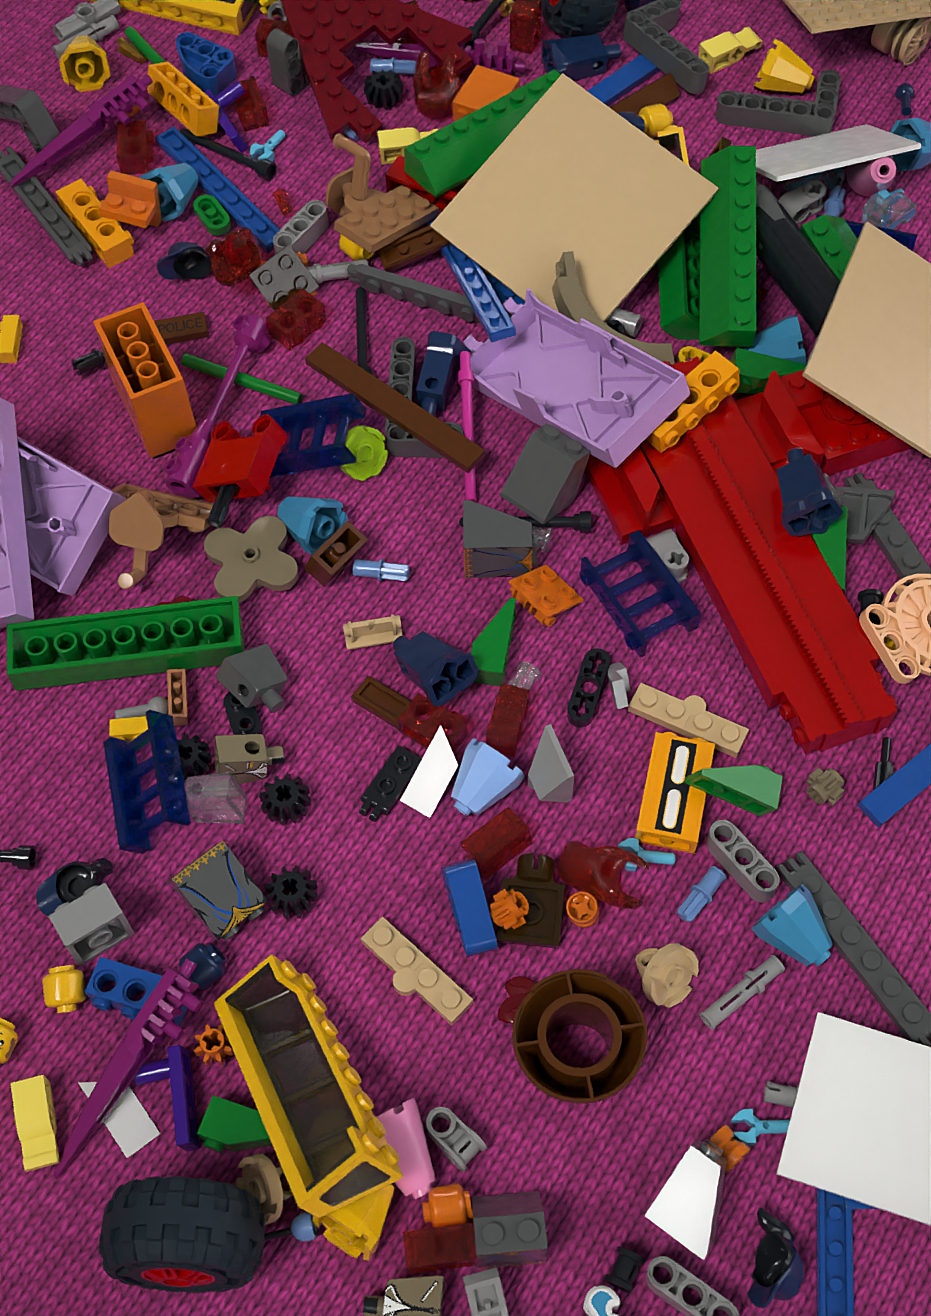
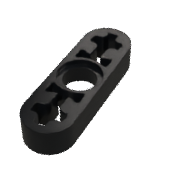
M591 649L584 656L567 708V719L575 727H586L593 720L610 666V657L602 649ZM596 659H599L601 664L598 665L596 674L591 673L593 663ZM585 682H591L596 685L597 690L593 693H585L581 690L580 686ZM581 701L586 702L585 713L581 717L576 716Z

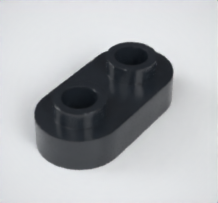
M229 691L224 697V707L233 735L262 734V725L256 707L248 708L241 702L238 704L233 703L237 698ZM245 723L251 724L248 728H242V725Z

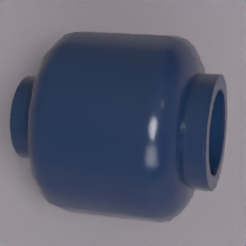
M204 943L196 944L179 960V967L182 966L186 958L197 964L189 978L199 985L197 988L199 990H207L225 974L224 964L227 960L222 952L212 943L208 945Z

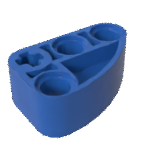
M190 32L180 33L176 37V47L183 74L200 90L205 92L209 89L216 96L236 78V64L231 50Z
M469 858L441 866L449 901L466 956L470 957L498 949L475 860Z

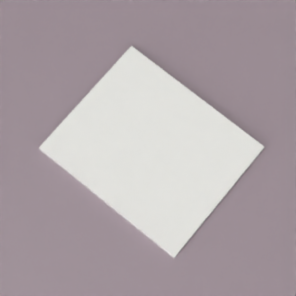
M865 124L757 149L756 172L779 182L921 149V143Z
M818 1012L776 1175L931 1226V1047Z

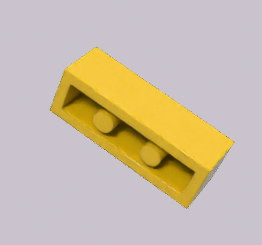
M3 315L2 322H0L1 363H17L23 329L19 315Z
M165 715L109 719V736L112 743L118 745L128 742L142 743L151 740L158 742L168 739V722Z

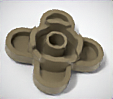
M274 516L260 517L252 523L244 534L231 528H218L207 535L204 541L206 555L211 562L221 566L214 579V586L219 598L238 596L239 602H242L252 594L255 588L264 586L274 591H284L295 585L299 577L298 566L292 556L281 552L288 539L286 526L281 519Z

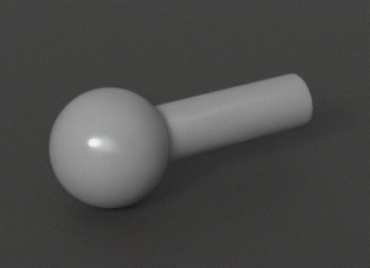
M156 696L151 698L148 704L114 710L115 719L149 715H165L166 717L168 715V700L162 696Z

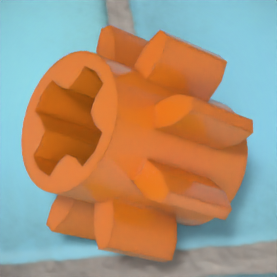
M503 889L493 895L495 902L490 904V915L495 924L501 927L504 926V929L510 927L516 929L526 923L524 916L528 914L529 904L522 893L515 892L514 889L508 892Z
M207 1024L205 1026L206 1031L202 1035H195L200 1046L196 1047L194 1052L197 1056L205 1054L203 1062L206 1066H209L211 1061H218L222 1066L223 1059L227 1055H234V1052L228 1046L230 1042L227 1035L224 1036L225 1030L223 1025L220 1024L217 1029H211ZM219 1040L220 1046H213L210 1050L209 1044H216Z

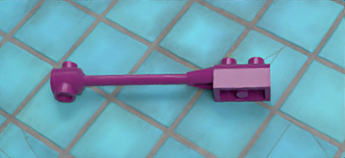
M251 314L241 315L233 322V327L237 330L234 342L238 348L205 418L191 435L182 437L176 442L174 448L179 454L177 458L170 459L164 467V470L169 474L165 484L175 495L187 498L201 496L192 486L211 442V432L214 429L216 418L247 352L259 353L270 343V338L265 334L267 324L258 316Z

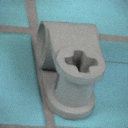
M817 180L809 181L805 185L784 194L779 199V203L783 205L798 225L823 210L824 202L822 198L826 194V186Z
M667 529L644 540V548L648 557L656 565L664 579L671 584L684 582L688 576L687 565L689 556L679 543L673 530Z
M436 1107L429 1112L426 1119L427 1135L443 1151L455 1167L461 1172H465L467 1170L466 1165L479 1151L484 1152L487 1149L486 1144L450 1109ZM445 1118L451 1126L446 1132H436L432 1128L434 1120Z

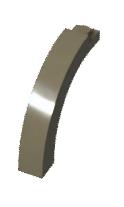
M573 251L562 253L559 262L556 263V280L552 287L559 313L578 323L583 318L659 361H668L670 365L675 364L671 343L656 344L638 341L624 336L604 323L591 309L582 293L577 277Z

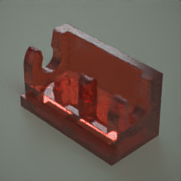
M250 76V79L239 81L246 93L233 102L244 132L269 126L267 108L254 76Z
M509 807L505 808L461 842L462 848L468 854L466 858L475 860L478 871L485 880L533 844L529 827Z

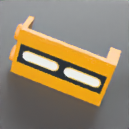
M672 732L655 733L635 838L639 839V843L695 854L706 792L684 783L685 777L701 769L711 768L714 743H709L702 738L689 739L679 737Z

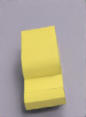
M749 27L734 35L729 31L700 43L698 57L709 65V73L712 74L740 61L746 52L754 48H760L762 40Z
M413 127L377 131L381 164L394 163L398 155L405 157V147L439 129L419 132Z
M44 1075L11 1083L16 1128L22 1146L24 1170L28 1172L60 1163L56 1142L57 1126L50 1081Z

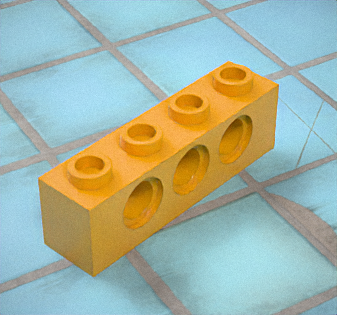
M170 62L148 65V75L153 83L147 87V91L195 136L204 137L207 134L217 133L218 104Z
M80 178L55 191L61 210L108 269L134 256L132 248L134 240L128 230L124 231L122 229L120 221L100 216L99 207L103 200H98L97 194L91 185L87 186Z
M716 350L685 376L690 395L645 439L660 453L668 447H673L680 439V436L688 429L695 428L705 414L714 411L721 400L727 395H732L740 385L739 368Z

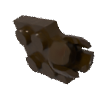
M533 853L522 854L518 858L515 877L511 879L503 878L502 890L505 889L508 892L514 889L515 892L522 893L528 901L529 911L524 916L526 923L516 929L512 927L504 929V926H497V942L559 949L565 885L554 882V861L551 857L539 854L538 870L533 869Z

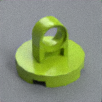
M365 425L355 426L341 437L336 447L341 470L348 477L361 481L366 480L370 476L378 475L385 466L388 456V450L385 449L384 441H386L384 435L379 430Z

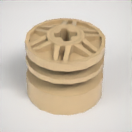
M928 16L876 24L871 36V44L883 53L888 54L891 52L893 59L899 60L904 65H909L919 57L930 40L931 18Z

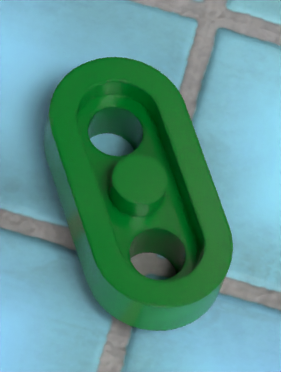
M202 195L194 200L195 215L210 234L219 236L230 230L229 215L215 197Z

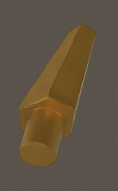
M124 37L118 38L119 53L139 63H146L147 58L134 44L127 42Z

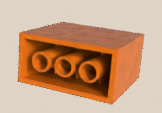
M142 302L94 320L93 324L112 381L149 458L175 449L176 442L182 437L190 436L195 430L196 424L184 380L145 303Z

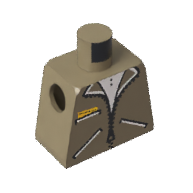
M262 734L215 736L214 763L218 788L265 779L267 765L284 763L282 746L265 747Z
M444 1276L387 1280L385 1297L365 1295L363 1316H441L445 1284Z

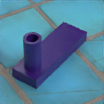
M238 80L217 96H214L209 89L206 90L204 93L219 105V123L240 153L244 152L249 147L224 108L245 94L246 91Z
M179 1044L167 1047V1059L143 1064L134 1079L139 1086L170 1078L176 1146L189 1152L200 1149L197 1134L198 1124L191 1054Z

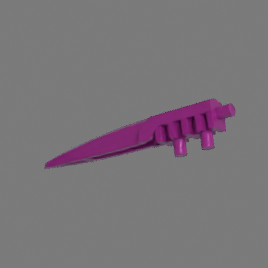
M483 39L474 40V50H472V46L468 45L466 49L462 46L460 47L472 58V65L460 74H471L476 65L511 76L513 71L525 72L526 63L515 61V51L507 53V42L505 41L498 42L497 52H494V48L484 51ZM360 43L354 45V48L381 57L389 59L395 57L396 60H414L417 65L445 69L420 44L393 43L389 45L388 43Z
M132 75L93 103L89 111L55 137L10 182V187H15L39 174L72 153L95 135H100L105 131V124L111 128L114 126L113 121L118 119L125 126L129 125L132 119L125 112L132 113V107L135 104L143 112L148 111L150 104L147 102L149 99L147 87L153 83L150 76L146 75L139 80Z
M186 958L178 972L170 968L167 969L126 1031V1035L102 1072L74 1125L60 1156V1163L56 1165L54 1170L56 1180L73 1162L112 1111L144 1062L149 1059L155 1050L154 1045L163 1043L165 1040L162 1037L164 1033L176 1041L183 1036L184 1029L172 1022L176 1016L182 1014L183 1010L181 1007L185 1005L195 1013L202 1007L203 1001L191 994L193 990L196 991L199 987L197 983L189 978L197 967V964L192 960Z

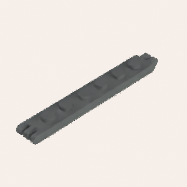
M9 146L5 148L7 156L2 150L0 151V175L10 186L13 178L26 165ZM35 176L15 187H10L70 263L75 261L80 267L84 265L81 257H84L87 262L93 260L90 254L92 248Z
M351 264L347 267L349 280L358 283L360 287L366 288L370 292L389 295L396 300L402 299L414 303L418 307H428L437 310L441 314L454 315L467 322L480 323L465 295L364 264Z
M860 472L854 474V479L851 476L844 478L846 487L878 489L871 479L866 480ZM889 507L871 532L872 537L900 580L913 574H931L930 567ZM913 581L904 583V585L909 586Z
M802 851L795 854V858L800 866L792 857L785 860V864L790 872L781 863L775 866V870L791 891L803 884L811 892L833 946L903 1036L909 1041L931 1047V1043L927 1039L931 1040V1013Z

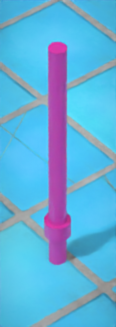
M462 351L460 352L458 384L461 385L463 436L474 442L472 405L474 372L471 370L470 352ZM475 467L469 473L465 472L466 500L473 502L477 501Z

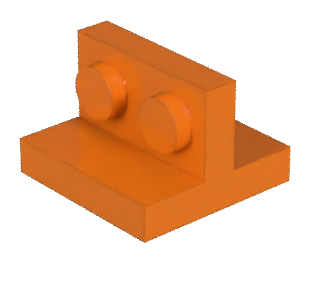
M110 170L107 175L109 192L99 207L100 216L147 228L148 225L158 227L162 221L158 184Z

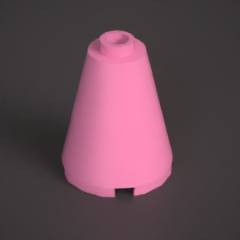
M892 155L846 166V180L857 194L866 197H872L882 189L887 190L893 183L896 174V165Z
M412 1098L376 1118L386 1129L387 1134L384 1137L387 1143L395 1149L400 1158L397 1164L403 1177L396 1181L395 1184L405 1196L412 1194L414 1199H417L429 1192L432 1188L430 1183L436 1179L418 1105L415 1099Z

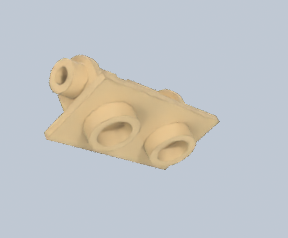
M391 614L390 617L353 623L348 621L347 624H343L347 650L393 643L396 638L403 636L399 615L394 616V614Z

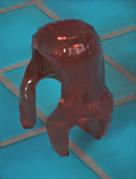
M451 50L450 55H445L443 66L437 64L428 69L429 53L421 51L412 77L415 104L419 112L425 117L440 119L449 111L457 91L463 86V83L459 80L460 74L457 75L455 69L457 56Z
M246 227L229 232L222 241L219 238L210 241V244L205 248L206 254L210 255L212 273L216 281L223 286L232 287L239 283L241 284L244 280H248L249 274L261 264L259 240Z
M575 840L565 844L564 849H562L558 862V874L566 884L581 892L591 894L599 901L618 908L636 909L643 902L624 893L621 887V872L627 863L649 870V864L641 857L618 847L601 846L588 848L583 843Z

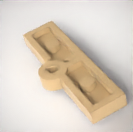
M640 683L628 707L629 712L691 739L702 738L709 743H714V749L734 758H737L749 732L748 728L706 711V702L700 696L692 695L683 701L643 683Z
M383 916L360 938L361 943L395 973L393 985L398 994L409 996L417 992L451 1026L474 1004V999Z

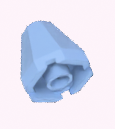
M473 738L465 749L451 797L456 801L453 806L466 816H469L470 813L478 816L517 788L525 776L517 766L513 770L508 767L510 760L486 743L478 742L477 739Z

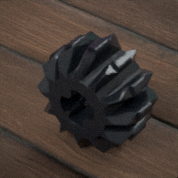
M383 69L381 72L373 71L372 75L366 76L363 87L368 104H374L375 108L383 106L384 109L387 106L395 107V103L401 102L404 92V85L399 74H393L392 70L385 72Z
M184 732L181 740L172 736L173 744L164 745L163 750L165 754L160 755V761L164 765L163 771L165 775H171L175 783L183 778L184 783L188 785L190 778L194 777L200 781V772L209 773L208 764L212 762L209 746L207 743L201 742L197 734L190 739L188 734Z
M286 773L284 779L280 780L275 775L273 777L274 783L265 782V791L259 795L260 801L263 802L261 810L264 814L268 813V819L271 822L279 818V822L283 826L287 819H291L296 824V816L306 817L307 810L305 807L311 805V798L308 796L310 793L309 787L303 785L302 779L299 776L292 780L291 775Z
M295 865L292 872H288V869L283 866L281 870L282 875L279 876L272 873L271 879L273 883H268L265 886L266 892L269 893L266 896L267 904L273 905L272 911L276 915L283 911L284 918L288 920L291 913L295 912L296 917L300 919L302 917L301 910L304 909L311 912L313 908L310 902L318 900V895L315 892L318 886L315 880H310L311 874L308 870L300 874V868ZM294 889L297 890V893L291 895V892H289V896L286 894L289 890H292L293 893Z

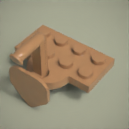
M342 134L335 135L333 139L334 147L346 150L354 155L355 159L354 166L334 176L326 189L325 204L342 216L335 220L334 230L369 253H373L438 216L439 208L403 185L386 194L379 190L368 188L371 164L370 154L365 148L344 137Z
M122 483L112 489L127 499L111 510L109 535L114 542L134 548L133 569L130 573H122L118 577L119 586L122 589H130L146 576L149 551H154L162 545L164 528L182 525L186 526L189 531L202 532L210 527L208 517L214 503Z

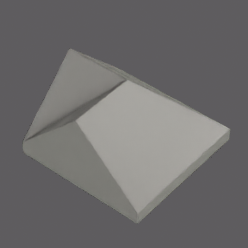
M549 724L544 728L530 767L528 787L535 790L539 801L567 803L572 801L574 774L552 725Z

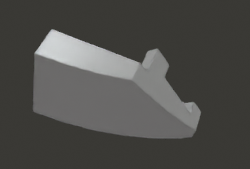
M616 662L610 665L608 678L614 705L617 709L629 706L626 693L630 692L631 689L626 667L620 662Z

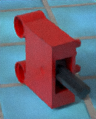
M265 414L252 425L254 436L243 437L228 421L219 423L212 430L211 442L192 486L207 502H214L208 517L209 525L217 528L222 526L233 499L263 496L264 491L271 489V484L268 480L280 449L288 438L287 432L272 416Z

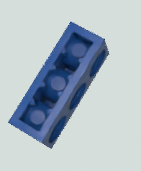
M100 957L85 993L91 1000V1005L103 1011H109L110 1008L120 1010L122 1016L134 1020L163 976ZM116 982L115 987L111 991L102 992L106 983ZM141 990L145 991V995L141 1000L131 1001L134 993ZM185 1005L181 1007L183 1010L182 1014L176 1016L172 1021L179 1027L188 1009Z

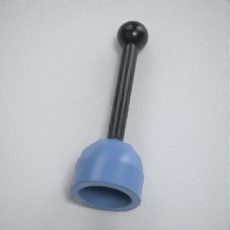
M308 1212L301 1213L294 1218L289 1228L265 1233L264 1241L293 1234L299 1241L307 1242L317 1239V1227L313 1223V1215Z

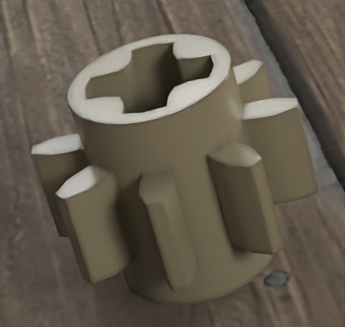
M818 767L808 776L809 779L806 783L809 786L806 788V791L817 804L823 805L828 801L830 805H834L842 797L841 794L844 792V789L841 787L844 785V780L834 769L828 768L823 772Z

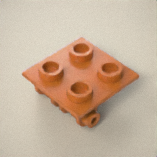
M543 565L508 581L511 585V596L516 598L525 609L529 608L528 612L531 615L535 614L534 617L543 626L551 627L556 621L554 615L584 602V599L547 565Z

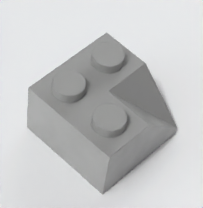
M106 883L90 887L83 893V896L73 902L61 904L55 909L54 913L48 916L63 944L79 967L135 935Z

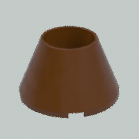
M572 969L549 975L530 989V992L523 999L515 1013L512 1027V1043L515 1057L522 1072L541 1092L563 1102L589 1104L603 1101L616 1095L633 1080L644 1060L647 1048V1028L640 1006L625 987L623 989L602 973L585 969ZM574 1024L584 1025L601 1035L606 1042L609 1053L596 1065L587 1068H575L560 1062L551 1053L547 1042L562 1027Z

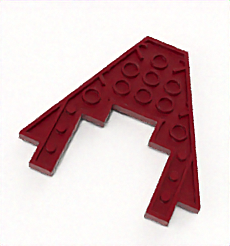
M280 0L292 36L299 42L303 66L329 137L332 140L335 135L341 134L350 128L366 143L378 134L377 131L383 130V124L340 82L354 72V64L342 53L373 31L377 32L389 45L408 33L454 78L472 65V58L460 47L473 38V32L468 28L416 8L412 4H406L399 0Z

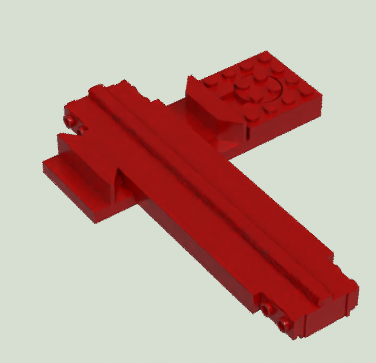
M697 356L687 362L682 361L672 365L668 361L663 363L687 376L701 361ZM803 369L779 377L776 371L771 372L763 392L735 401L731 395H727L720 401L714 411L708 412L700 419L695 428L688 429L680 436V439L673 447H668L662 453L644 440L617 468L590 454L585 473L621 545L673 527L675 528L768 708L779 705L781 717L784 721L788 720L792 728V736L798 746L801 745L806 755L811 753L813 749L822 752L872 733L878 734L881 729L887 728L892 723L897 712V704L894 697L886 693L883 687L882 676L879 671L875 670L880 656L861 627L859 619L810 534L790 536L781 522L783 502L777 469L789 464L787 453L796 448L801 449L804 456L811 454L821 468L824 477L914 447L803 377Z

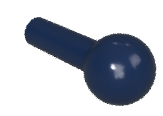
M903 83L897 87L895 96L901 101L902 115L908 116L911 114L910 100L914 97V88L908 83Z

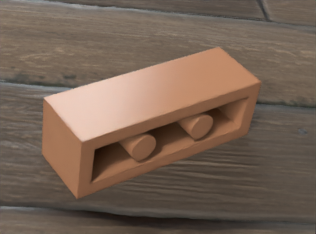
M169 669L167 670L170 726L188 725L186 670Z

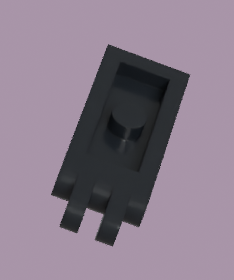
M398 745L362 795L361 801L364 804L360 808L359 814L365 817L373 808L374 810L371 812L369 820L376 822L381 814L387 816L405 792L422 758Z

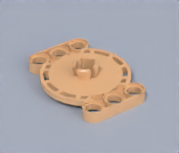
M913 574L896 582L885 594L881 605L871 604L859 616L861 627L891 677L901 684L909 683L919 673L931 676V668H929V666L931 667V574ZM913 581V583L909 586L902 585L904 583ZM895 592L898 596L893 602L889 603L892 594ZM870 612L879 616L880 625L870 621ZM885 637L894 641L896 645L895 650H890L885 646ZM899 663L907 664L910 667L911 675L903 674L899 669Z

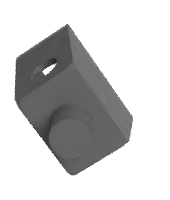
M268 644L224 659L215 677L245 707L251 708L264 703L271 713H275L285 705V701L280 696V693L287 683V676Z

